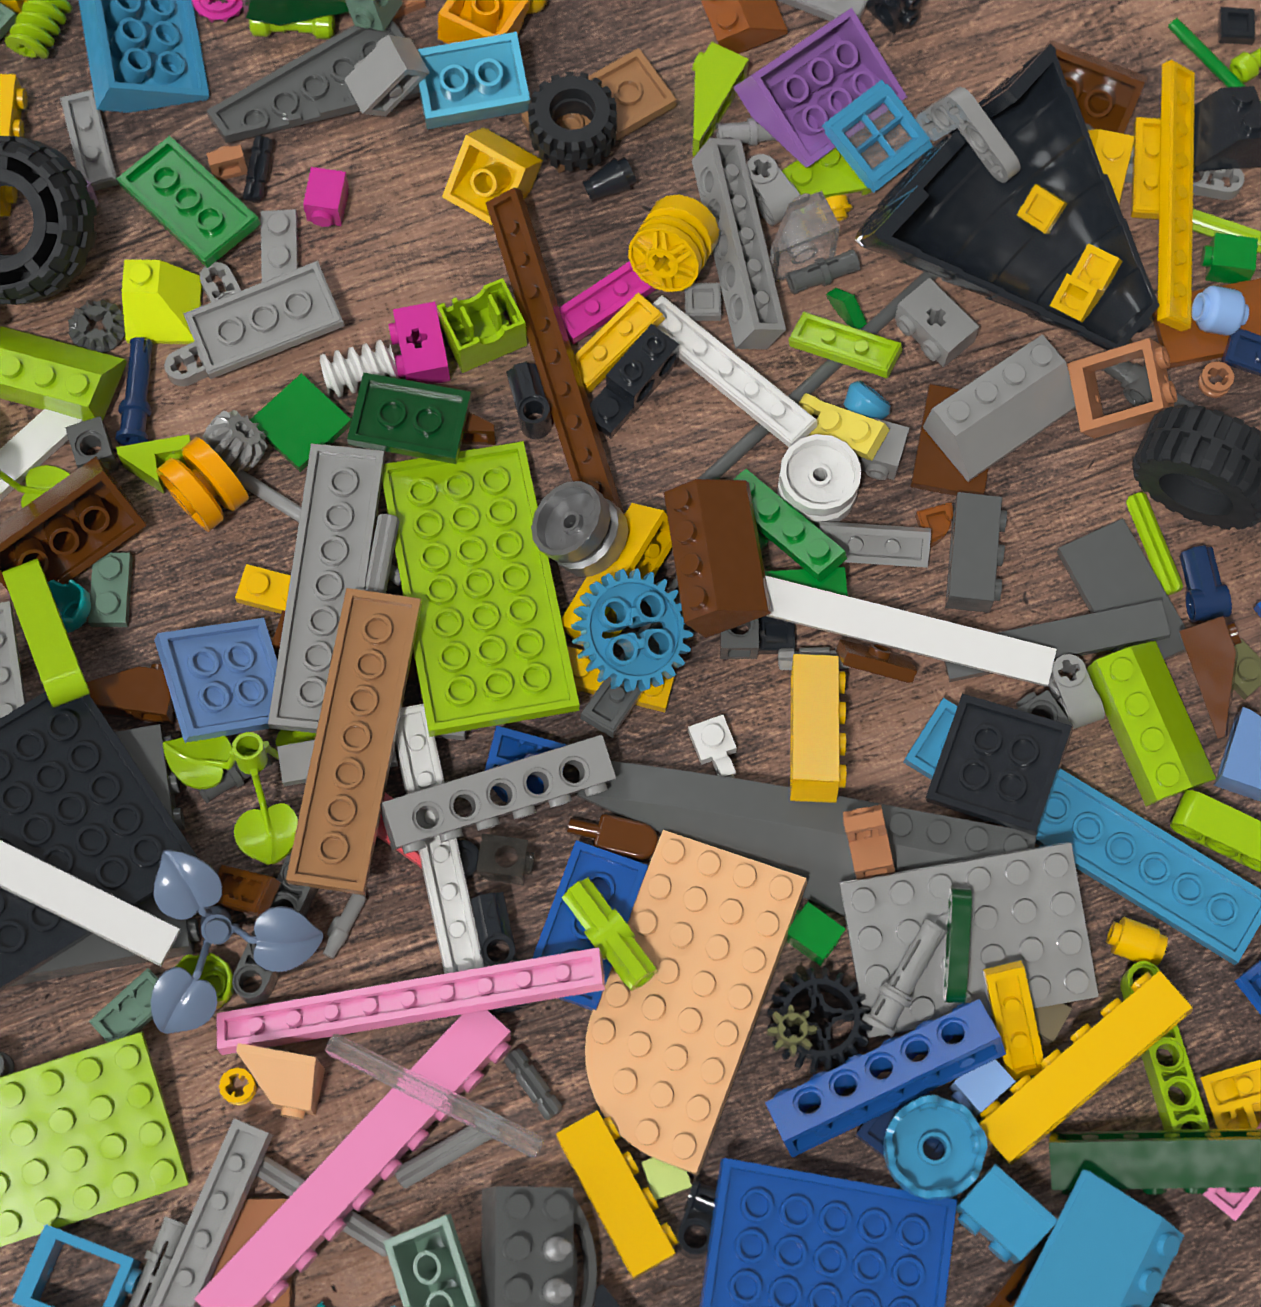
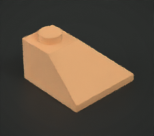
M237 1044L236 1052L270 1102L277 1109H281V1116L304 1120L305 1114L316 1115L325 1068L316 1057Z

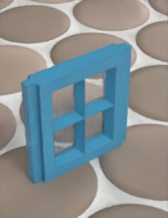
M880 80L822 125L827 137L865 186L870 188L873 193L933 147L929 141V136L892 88L885 84L883 80Z

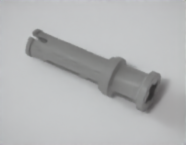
M927 919L924 920L919 933L910 945L889 984L885 982L879 988L881 994L870 1014H864L862 1018L864 1021L893 1037L895 1034L893 1027L904 1008H910L912 1004V997L910 995L933 957L935 950L946 935V930Z

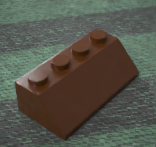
M97 456L0 524V582L7 590L8 588L2 572L38 558L47 582L55 580L58 583L65 584L147 526L123 489Z
M695 479L665 491L664 498L684 623L707 638L771 614L749 483L746 480Z

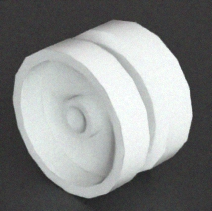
M814 434L803 437L788 448L781 461L777 494L817 528H819L820 521L840 522L849 515L856 502L861 478V466L857 454L846 442L831 435Z

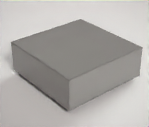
M693 283L690 287L686 288L685 314L694 321H721L720 283Z

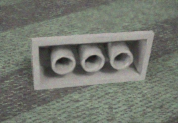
M1042 334L932 408L923 428L967 482H969L1076 408L1066 361Z

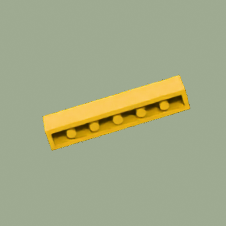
M1158 971L1153 977L1149 972L1141 976L1130 987L1134 993L1123 1002L1119 998L1113 1000L1100 1012L1104 1017L1094 1027H1091L1088 1023L1081 1027L1070 1038L1074 1044L1063 1053L1058 1049L1053 1051L1040 1063L1044 1068L1032 1079L1029 1075L1021 1078L1010 1088L1014 1095L1002 1105L996 1100L980 1114L983 1121L979 1123V1126L1010 1165H1013L1192 1013V1006L1161 971Z

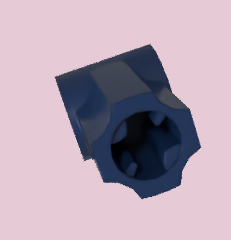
M1204 545L1183 551L1179 557L1187 586L1185 602L1190 621L1193 623L1213 620L1222 616L1225 618L1230 617L1232 613L1231 595L1228 587L1221 583L1213 547H1206Z

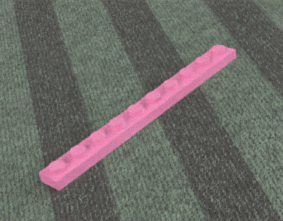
M599 948L220 1012L217 1013V1050L221 1055L237 1053L238 1043L267 1048L605 990L602 954Z

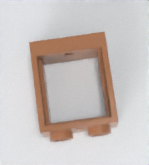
M1151 338L1067 363L1080 431L1093 439L1149 423L1154 415L1167 407H1174V403L1177 402L1175 386L1172 381H1169L1167 368L1170 367L1169 354L1164 346ZM1144 356L1153 402L1103 416L1095 371Z

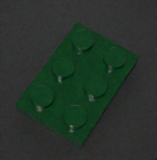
M363 372L347 437L348 445L457 464L472 399L471 392Z

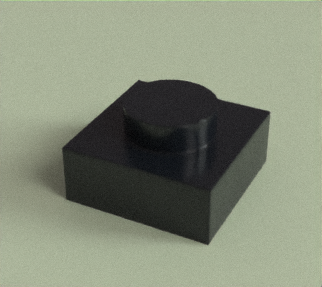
M606 386L590 403L597 429L610 439L633 414V407L606 388Z

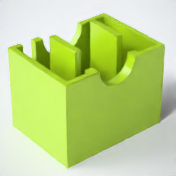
M503 278L484 285L482 290L472 298L458 300L456 297L452 299V306L447 308L445 303L437 305L441 331L462 373L527 346L525 321ZM504 311L507 312L512 322V325H509L508 320L505 319L503 315Z

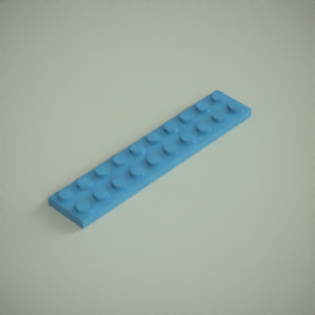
M945 698L942 699L904 759V764L932 780L958 706ZM1060 768L1038 835L1036 836L1035 844L1041 847L1071 842L1076 869L1223 959L1236 965L1261 924V889Z

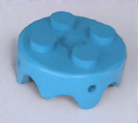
M937 1095L924 1096L904 1106L893 1117L884 1138V1158L893 1179L907 1192L927 1200H942L954 1197L966 1190L978 1178L987 1151L986 1134L971 1111L962 1104L943 1099ZM936 1138L942 1142L945 1151L941 1159L931 1160L924 1155L922 1147L926 1139Z

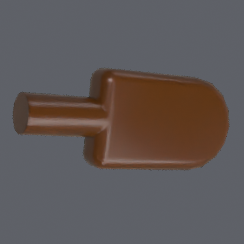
M602 814L599 824L570 818L567 830L568 833L595 839L594 847L632 860L643 861L650 858L658 844L656 831L650 825L609 814Z

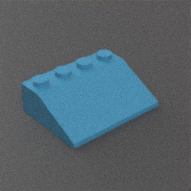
M78 0L97 110L131 113L203 101L209 98L192 0Z
M1083 1169L1014 1307H1150L1173 1258L1179 1250L1184 1235L1163 1217L1096 1175Z

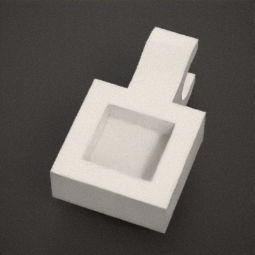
M724 715L689 726L688 733L701 765L712 761L717 776L735 778L734 774L736 772L728 755L736 753L737 747Z

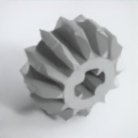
M235 410L230 413L222 411L219 415H216L203 434L206 443L235 473L240 470L248 472L250 468H253L259 462L268 447L264 441L266 435L258 430L259 424L252 423L248 415L242 417Z

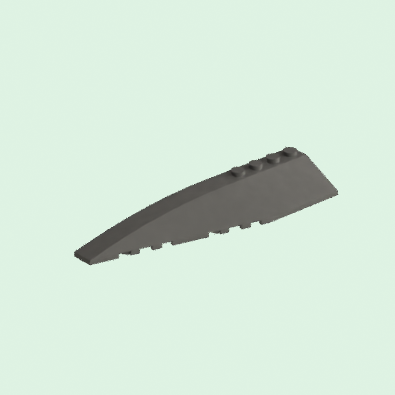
M611 761L616 779L606 783L607 791L586 797L585 791L575 793V796L617 815H623L634 821L648 824L658 832L662 833L665 830L805 877L808 883L802 897L817 903L816 905L830 912H837L843 916L845 914L839 882L857 879L849 841L845 832L843 812L876 805L882 806L895 872L1030 849L1035 847L1036 841L1035 835L1002 826L837 796L836 803L790 801V787Z

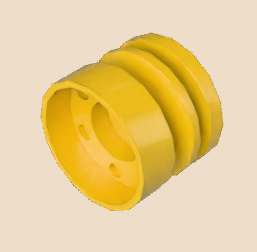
M670 195L658 200L629 244L628 258L632 269L642 281L655 289L675 292L690 287L718 243L719 227L716 219L705 205L691 197Z

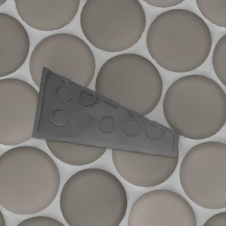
M392 20L385 31L352 26L206 110L208 118L224 141L229 143L361 111L344 79L354 70L356 63L365 59L375 49L380 39L387 35L404 36ZM417 85L403 100L419 97V86Z

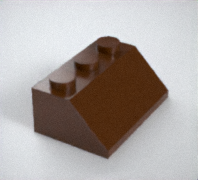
M1050 40L1046 46L1051 43L1056 48V55L1066 83L1073 89L1085 124H1089L1094 130L1101 129L1125 134L1148 76Z

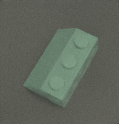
M451 1214L444 1215L383 1241L403 1307H480Z

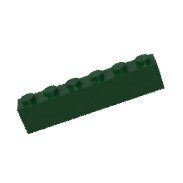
M1261 1128L1050 1133L1052 1190H1061V1193L1064 1195L1071 1194L1083 1169L1091 1172L1123 1193L1126 1192V1189H1142L1146 1194H1162L1167 1192L1169 1188H1183L1184 1192L1190 1194L1205 1193L1208 1191V1188H1225V1191L1229 1193H1245L1250 1190V1187H1261Z

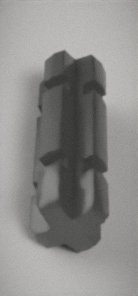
M518 1048L509 1053L504 1058L508 1069L512 1074L516 1073V1080L532 1102L539 1105L537 1109L546 1120L554 1118L562 1111V1104L555 1095L551 1096V1089L533 1065L529 1066V1059L522 1049Z

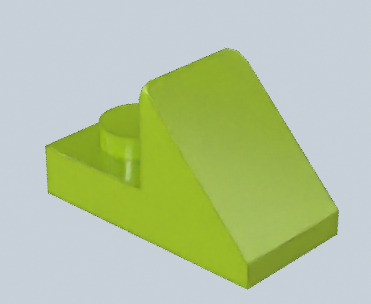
M188 434L116 447L124 468L161 493H165L164 484L159 478L156 469L170 458L177 459L187 466L182 456V448L192 440Z

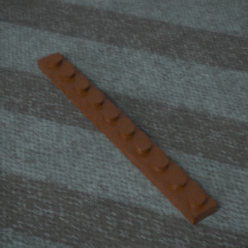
M514 187L485 203L519 311L526 324V334L573 482L582 481L591 485L604 498L619 507L624 514L522 190Z

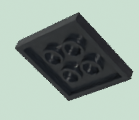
M962 693L925 797L926 802L1037 836L1073 732V727Z

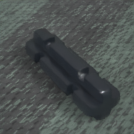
M261 135L256 136L253 141L246 185L243 192L244 200L253 203H260L263 197L264 183L267 178L270 153L273 146L272 139Z

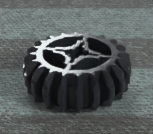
M808 968L806 971L807 981H804L798 972L792 975L794 988L785 981L779 986L781 992L786 997L779 994H773L771 997V1002L780 1007V1009L771 1008L767 1011V1017L773 1019L772 1015L774 1012L779 1013L783 1017L787 1014L789 1005L795 999L808 993V1011L810 1012L808 1019L813 1020L817 1007V1011L820 1012L822 1018L831 1020V1022L826 1021L823 1034L817 1023H811L808 1019L806 1020L808 1026L817 1027V1032L811 1036L814 1038L819 1051L807 1050L801 1045L797 1047L795 1055L798 1058L794 1068L799 1070L804 1060L810 1061L809 1072L811 1074L816 1073L818 1062H823L824 1071L829 1072L833 1070L832 1060H835L837 1065L841 1066L847 1061L845 1053L850 1058L860 1054L853 1044L866 1047L869 1040L859 1034V1032H871L873 1027L871 1024L861 1021L864 1014H870L872 1010L867 1007H858L866 999L865 994H858L855 997L851 994L858 984L852 981L847 987L841 985L845 976L842 972L837 974L835 981L829 980V968H823L821 978H816L814 969ZM820 991L836 996L843 1002L847 1010L829 1007L825 1003L823 994H820ZM776 1022L771 1023L767 1026V1029L778 1027V1024ZM851 1022L849 1037L840 1046L831 1049L830 1030L841 1026L842 1023ZM784 1024L786 1027L784 1036L788 1039L793 1035L791 1031L799 1032L800 1027L797 1024H794L792 1027ZM775 1038L772 1041V1045L774 1048L777 1043V1038ZM787 1048L781 1056L784 1061L791 1057Z

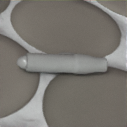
M366 892L365 895L352 893L341 916H335L327 932L329 938L327 946L323 951L325 956L334 959L339 949L346 942L349 932L366 901Z

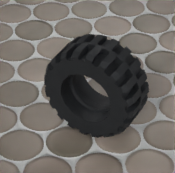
M1187 405L1170 406L1154 415L1132 462L1135 480L1139 482V487L1144 492H1148L1150 498L1165 505L1166 509L1173 513H1180L1184 518L1191 521L1194 519L1202 522L1203 525L1210 527L1215 525L1221 529L1228 530L1235 527L1237 530H1241L1261 522V431L1254 426L1250 427L1244 424V421L1237 417L1232 418L1224 415L1225 412L1216 409L1211 411L1197 405L1194 407H1188Z

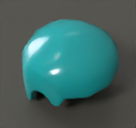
M72 579L69 580V584H61L55 580L49 581V587L67 633L79 629L86 622L91 611L90 593Z

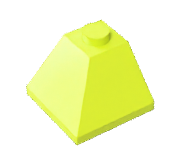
M124 259L122 303L126 342L130 343V340L136 337H143L144 344H146L147 339H150L153 344H191L195 342L183 313L201 307L202 284L200 276L162 260Z

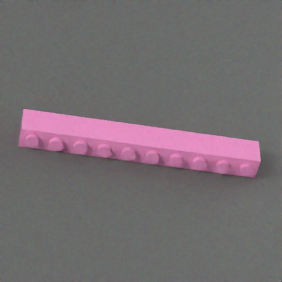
M488 1010L462 1014L204 1287L194 1300L201 1307H262L268 1300L272 1304L276 1302L289 1287L286 1280L297 1269L302 1273L312 1264L318 1256L314 1250L325 1239L331 1242L346 1226L343 1219L353 1209L360 1211L374 1196V1192L371 1189L381 1179L388 1181L402 1165L399 1159L409 1148L415 1152L429 1137L430 1133L426 1130L436 1119L443 1122L456 1108L457 1104L454 1100L464 1090L470 1093L484 1077L481 1071L491 1061L497 1064L511 1048L508 1044L511 1031Z

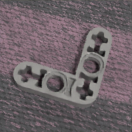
M957 87L917 115L916 121L932 141H936L958 128L991 175L1002 183L1007 182L1020 171L1021 165L1017 156L973 95L965 88Z
M215 262L209 268L204 266L202 269L200 281L210 303L241 291L231 270L224 263ZM218 275L222 279L226 292L220 294L217 285L212 282L211 277ZM195 342L173 351L165 360L164 367L167 376L177 386L185 387L208 377ZM198 354L201 364L203 365L201 367H198L197 362L194 359V355ZM183 362L188 372L181 374L177 370L176 365Z

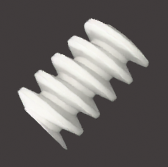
M381 340L376 341L375 352L370 349L367 343L363 344L360 356L353 347L348 348L347 359H344L339 350L334 351L333 362H330L325 354L320 355V364L328 395L332 388L338 397H342L344 385L348 386L352 394L357 393L358 382L362 380L363 372L381 376L389 374L390 377L399 379L391 345L387 349Z

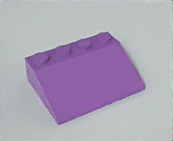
M852 7L733 87L752 118L806 168L836 148L825 134L826 131L822 125L880 80L888 84L901 101L907 97ZM882 103L867 116L872 122L887 112L888 108ZM860 120L844 134L847 138H850L864 128L865 125Z

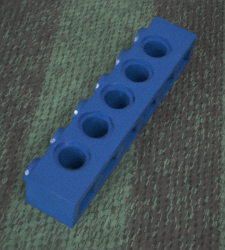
M978 999L972 1003H962L956 1006L951 1013L939 1019L927 1020L921 1023L916 1030L901 1037L890 1038L884 1041L880 1047L866 1054L852 1056L845 1064L829 1072H819L812 1076L808 1082L794 1089H784L778 1092L773 1099L765 1103L789 1154L793 1158L1006 1055L1001 1036L981 1000ZM952 1038H963V1040L957 1044H948V1042ZM920 1054H927V1055H928V1056H927L924 1060H922V1061H919V1062H914V1061H912L913 1058L916 1057L917 1055H920ZM882 1072H892L887 1078L877 1079V1076ZM847 1089H856L855 1092L849 1096H841V1094ZM812 1106H820V1108L812 1114L805 1113L807 1109Z

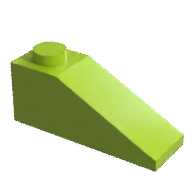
M714 42L710 43L705 53L699 52L692 66V71L695 72L693 156L712 137L716 130V123L721 122L737 95L733 87L747 78L749 59Z

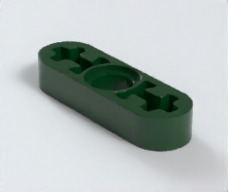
M950 888L943 982L944 1002L965 1003L972 911L971 889Z

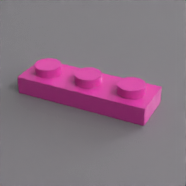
M630 261L559 307L569 340L574 345L607 323L637 293L645 298L657 289L642 281L632 269Z

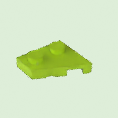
M834 148L807 168L796 160L782 170L786 178L798 190L803 205L836 195L860 191L862 195H866L872 192L861 181L837 148Z

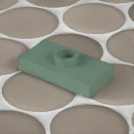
M147 968L98 1012L89 1023L107 1042L138 1033L153 1019L151 996L158 978Z

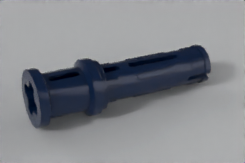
M136 337L130 340L125 399L121 401L118 407V412L121 414L120 430L116 432L115 439L124 446L149 441V436L146 433V424L152 409L147 402L153 342L147 339L146 346H143V337Z

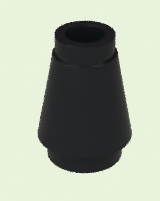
M615 157L582 183L589 198L593 201L597 198L630 190V185L636 183L637 180L627 159L623 157L617 160Z

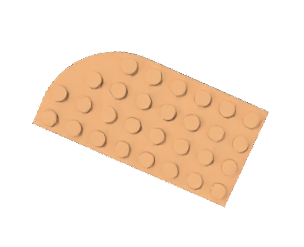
M665 830L661 833L627 924L636 936L634 937L635 941L658 972L641 988L631 992L612 966L597 1010H592L588 1023L585 1060L589 1084L594 1098L604 1116L611 1118L618 1133L644 1154L663 1163L699 1175L808 881L805 877Z

